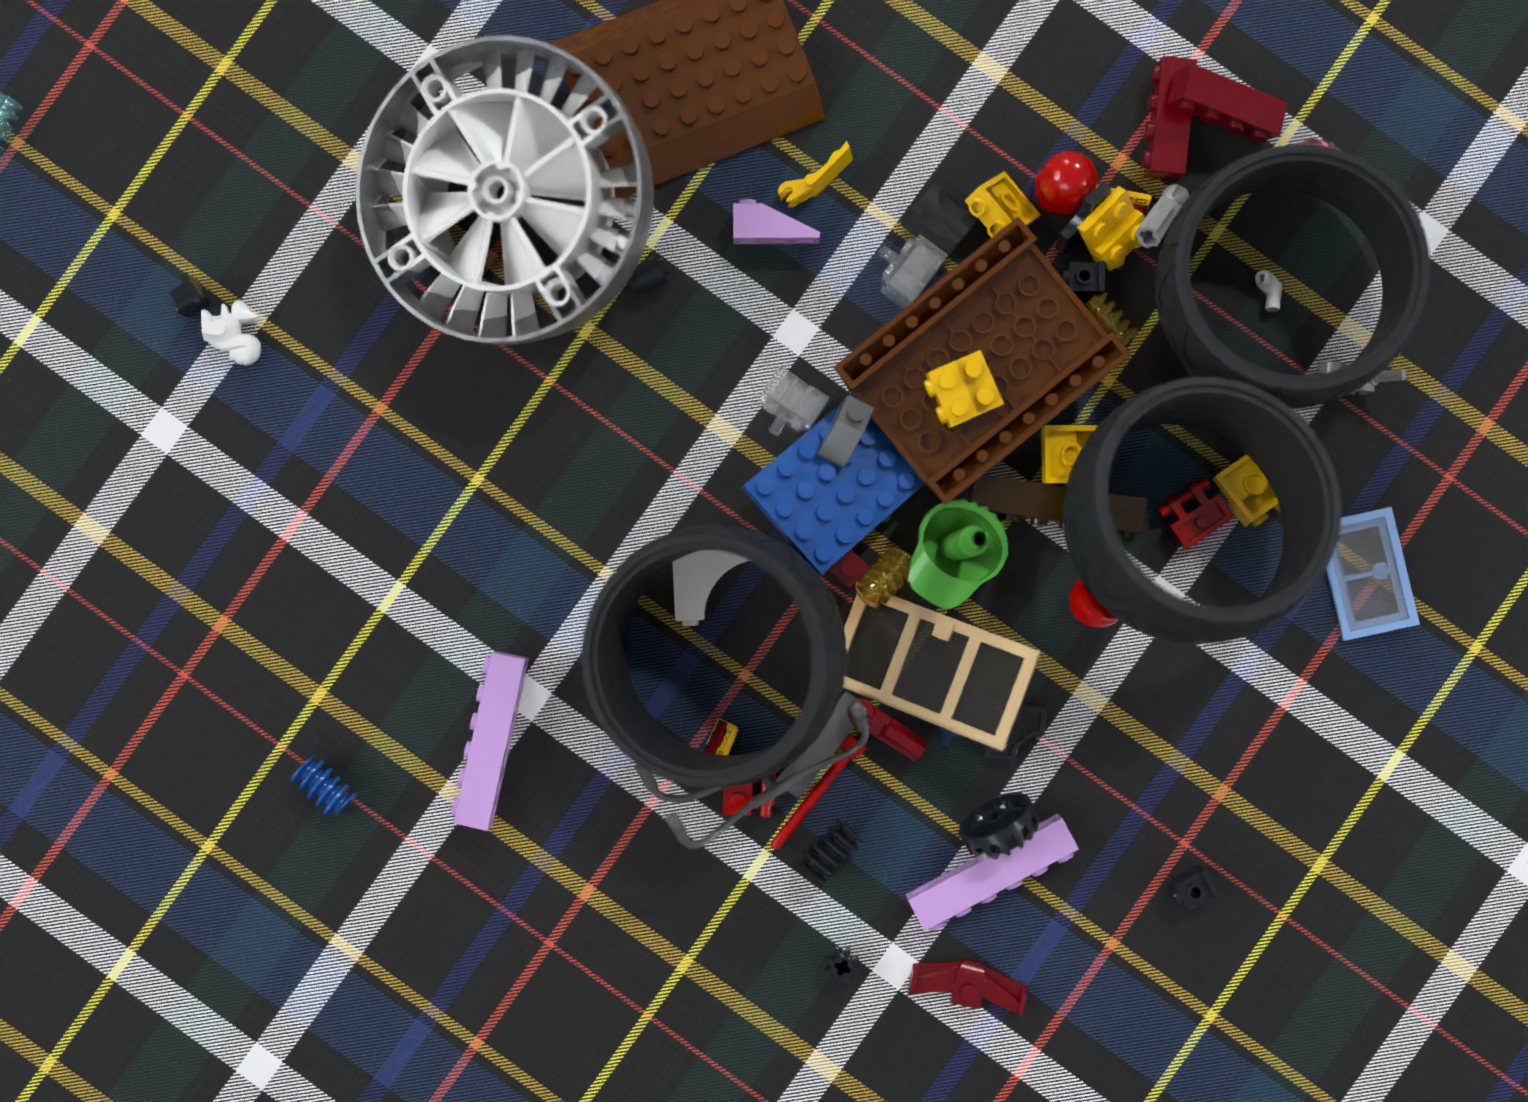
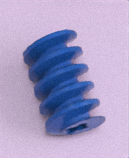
M314 755L293 774L291 782L294 784L302 781L299 790L303 792L310 789L307 798L312 800L319 797L315 806L321 808L327 805L324 815L329 816L335 813V817L354 800L357 793L354 792L346 795L345 793L349 785L345 784L338 787L337 785L341 777L337 776L330 779L329 776L333 769L328 768L322 771L321 768L325 761L322 759L314 763Z

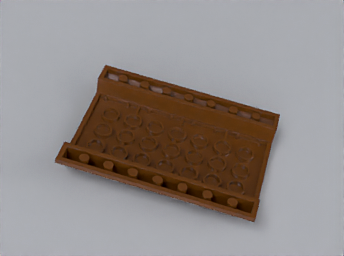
M659 0L551 43L552 46L567 52L588 66L621 99L642 135L651 164L653 187L823 121L826 118L815 78L783 0ZM567 68L564 77L570 92H572L581 74ZM598 86L579 107L578 113L605 95ZM599 117L594 121V130L602 126L603 117ZM626 128L599 146L610 170L635 163L631 140ZM637 185L614 187L615 198H627L637 194Z
M1019 216L833 367L856 399L874 407L871 415L873 421L920 479L945 505L1131 355L1113 331L1109 334L1106 333L1034 244L1037 238ZM981 350L1004 404L948 428L947 423L941 424L935 408L939 407L935 396L930 398L923 381L927 380L926 374Z

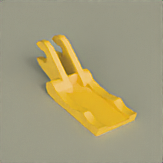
M846 141L839 150L834 151L828 162L817 172L806 175L804 179L782 183L778 188L780 201L788 196L786 203L790 202L788 204V208L821 193L853 160L848 142Z

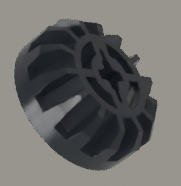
M1023 793L1002 795L972 811L961 823L959 835L969 853L984 860H987L989 857L998 859L1000 854L1011 855L1010 850L1016 847L1023 848L1025 840L1033 839L1034 832L1037 831L1039 824L1038 813L1028 795Z

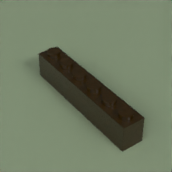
M982 475L970 485L968 502H976L978 507L986 506L990 513L1002 515L1001 520L1019 522V517L1031 519L1030 524L1047 526L1048 522L1059 523L1058 528L1064 529L1063 508L1066 487ZM1108 493L1109 509L1118 537L1133 539V534H1143L1147 499Z

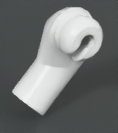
M1261 270L1256 274L1255 281L1257 287L1266 295L1265 310L1278 312L1280 311L1282 283L1271 272Z

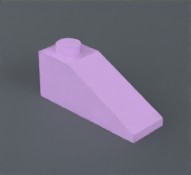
M742 199L739 203H733L734 244H819L820 242L819 231L769 206L756 203V200Z

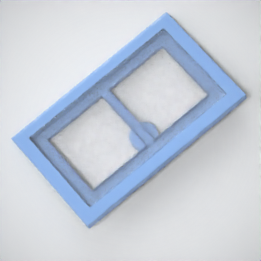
M1392 507L1341 518L1337 546L1326 571L1343 641L1420 625Z

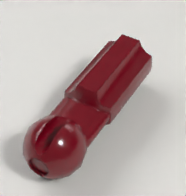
M857 699L866 710L870 734L913 762L922 756L928 742L926 739L875 707L869 700ZM848 710L849 721L853 725L857 726L854 718Z

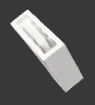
M699 550L673 561L675 621H682V626H698L699 620H705L707 601L716 582L731 568L750 560L719 550Z

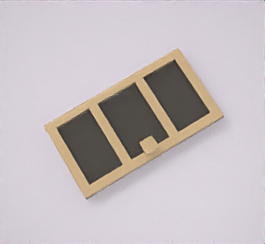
M861 584L844 626L847 663L843 688L1003 752L1041 652Z

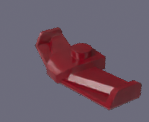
M964 959L963 961L913 963L908 994L952 991L950 997L951 1004L980 1009L981 1000L984 998L1019 1016H1023L1027 996L1026 986L981 965L978 961Z

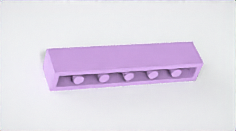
M494 651L491 652L490 657L486 656L482 673H485L486 677L484 685H479L476 695V701L480 702L478 713H473L471 718L470 730H474L472 741H467L464 750V758H467L465 770L461 769L458 777L457 786L461 787L459 798L455 797L451 809V814L455 815L453 824L486 831L493 826L529 658Z
M1056 814L1039 823L1037 831L1034 832L1033 839L1025 840L1023 848L1016 847L1010 850L1011 855L1003 853L999 855L998 859L989 857L987 860L975 857L905 895L923 930L930 929L934 931L946 924L945 920L954 915L961 917L972 910L971 906L979 902L985 904L997 897V892L1005 888L1012 890L1023 883L1022 879L1029 875L1038 876L1048 870V865L1056 861L1062 863L1074 856L1073 852L1079 848L1063 818Z

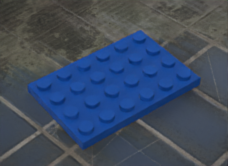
M838 406L742 487L745 493L785 539L819 575H822L925 484L871 417L862 437L843 468L817 456Z

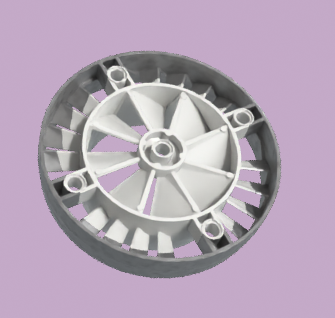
M487 36L466 40L434 53L408 72L390 91L375 114L361 149L356 176V209L361 237L372 265L391 294L414 316L431 327L462 339L489 344L512 345L551 338L580 326L603 310L627 283L638 265L651 228L654 202L652 169L642 135L632 116L615 91L599 75L577 58L545 42L516 36ZM515 60L514 90L502 88L501 62ZM534 60L549 63L539 98L527 93ZM483 67L487 89L462 96L454 80L472 70ZM568 68L581 74L561 111H559L550 103ZM598 86L605 95L571 119ZM443 89L441 96L437 97V93ZM426 104H428L434 114L430 121L420 113ZM599 117H603L602 126L594 130V121ZM626 128L631 140L635 163L610 170L599 146ZM407 131L417 136L414 145L403 140ZM468 145H470V147L472 148L473 152L475 153V155H476L477 158L479 159L480 163L477 161V159L475 158V156L473 155V153H472L471 150L469 149ZM395 162L406 165L404 173L393 171ZM449 182L467 185L468 192H447ZM637 185V198H615L614 187ZM501 186H504L505 193L498 199L497 191ZM390 195L403 196V202L389 203ZM532 195L586 201L585 207H578L532 198ZM475 210L479 217L458 245L455 246L449 228ZM521 217L559 256L558 260L551 266L545 267L517 221ZM618 218L632 221L630 233L612 228L613 219ZM493 222L501 226L505 286L493 284L482 277ZM408 225L411 234L395 244L392 229ZM604 247L621 256L617 264L600 255ZM409 253L410 260L405 266L403 263L404 257ZM430 265H433L441 274L422 294L412 281V278ZM586 271L601 285L600 289L588 301H586L575 283V280ZM462 284L463 286L449 315H444L459 286ZM565 287L567 295L563 301H559L558 292ZM485 291L486 296L480 320L479 330L474 331V325L476 322L482 297ZM543 295L559 322L540 330L533 296ZM508 297H511L512 336H506Z

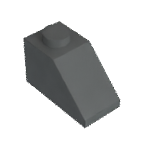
M848 395L838 406L817 456L843 468L862 437L874 407Z

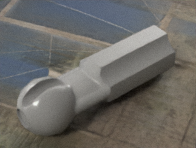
M1172 184L1162 191L1160 199L1135 233L1140 245L1146 248L1158 246L1167 233L1174 217L1177 215L1176 213L1190 197L1186 188L1179 184Z

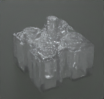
M919 234L915 241L910 238L901 249L899 255L884 245L878 254L888 261L890 265L882 274L883 277L880 282L883 283L880 292L902 309H905L920 296L942 267L948 255L921 234Z
M779 366L761 394L763 409L776 417L768 431L778 436L787 423L788 426L799 433H802L803 430L808 432L826 407L830 397Z

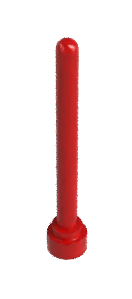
M849 733L842 742L844 745L841 747V750L848 749L859 740ZM865 745L854 754L833 763L771 841V847L774 850H779L850 759H855L856 756L860 757L867 748Z

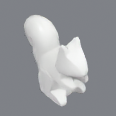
M235 301L231 312H229L225 304H221V315L212 316L207 310H201L203 339L218 350L228 351L229 358L235 360L236 364L251 365L260 357L261 343L255 336L242 333L241 326L243 323L258 321L260 317L252 313L250 308L242 301Z

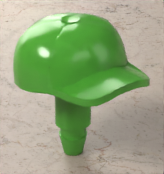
M966 498L951 500L946 505L941 503L933 506L924 515L919 525L918 544L911 558L907 573V581L910 588L923 599L939 608L952 609L962 604L981 584L996 576L1004 566L1008 555V539L1004 530V524L999 522L997 515L990 513L986 506L978 507L976 502L970 503Z

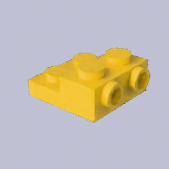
M1005 171L980 185L965 200L969 206L970 213L982 221L987 227L991 238L1018 216L1028 226L1041 215Z
M1118 186L1077 228L1094 262L1105 261V269L1111 272L1113 269L1119 268L1124 264L1125 257L1133 249L1142 246L1139 244L1135 233L1145 217L1143 213L1134 208L1127 191Z
M981 350L926 374L927 380L923 381L930 398L935 396L939 407L935 408L941 424L947 423L948 428L1004 404Z
M1044 425L1041 427L1042 484L1067 485L1071 468L1078 453L1098 425Z
M1247 454L1213 478V481L1230 501L1227 505L1244 527L1251 523L1254 527L1269 518L1266 512L1273 507L1277 511L1280 510L1278 499L1266 476Z

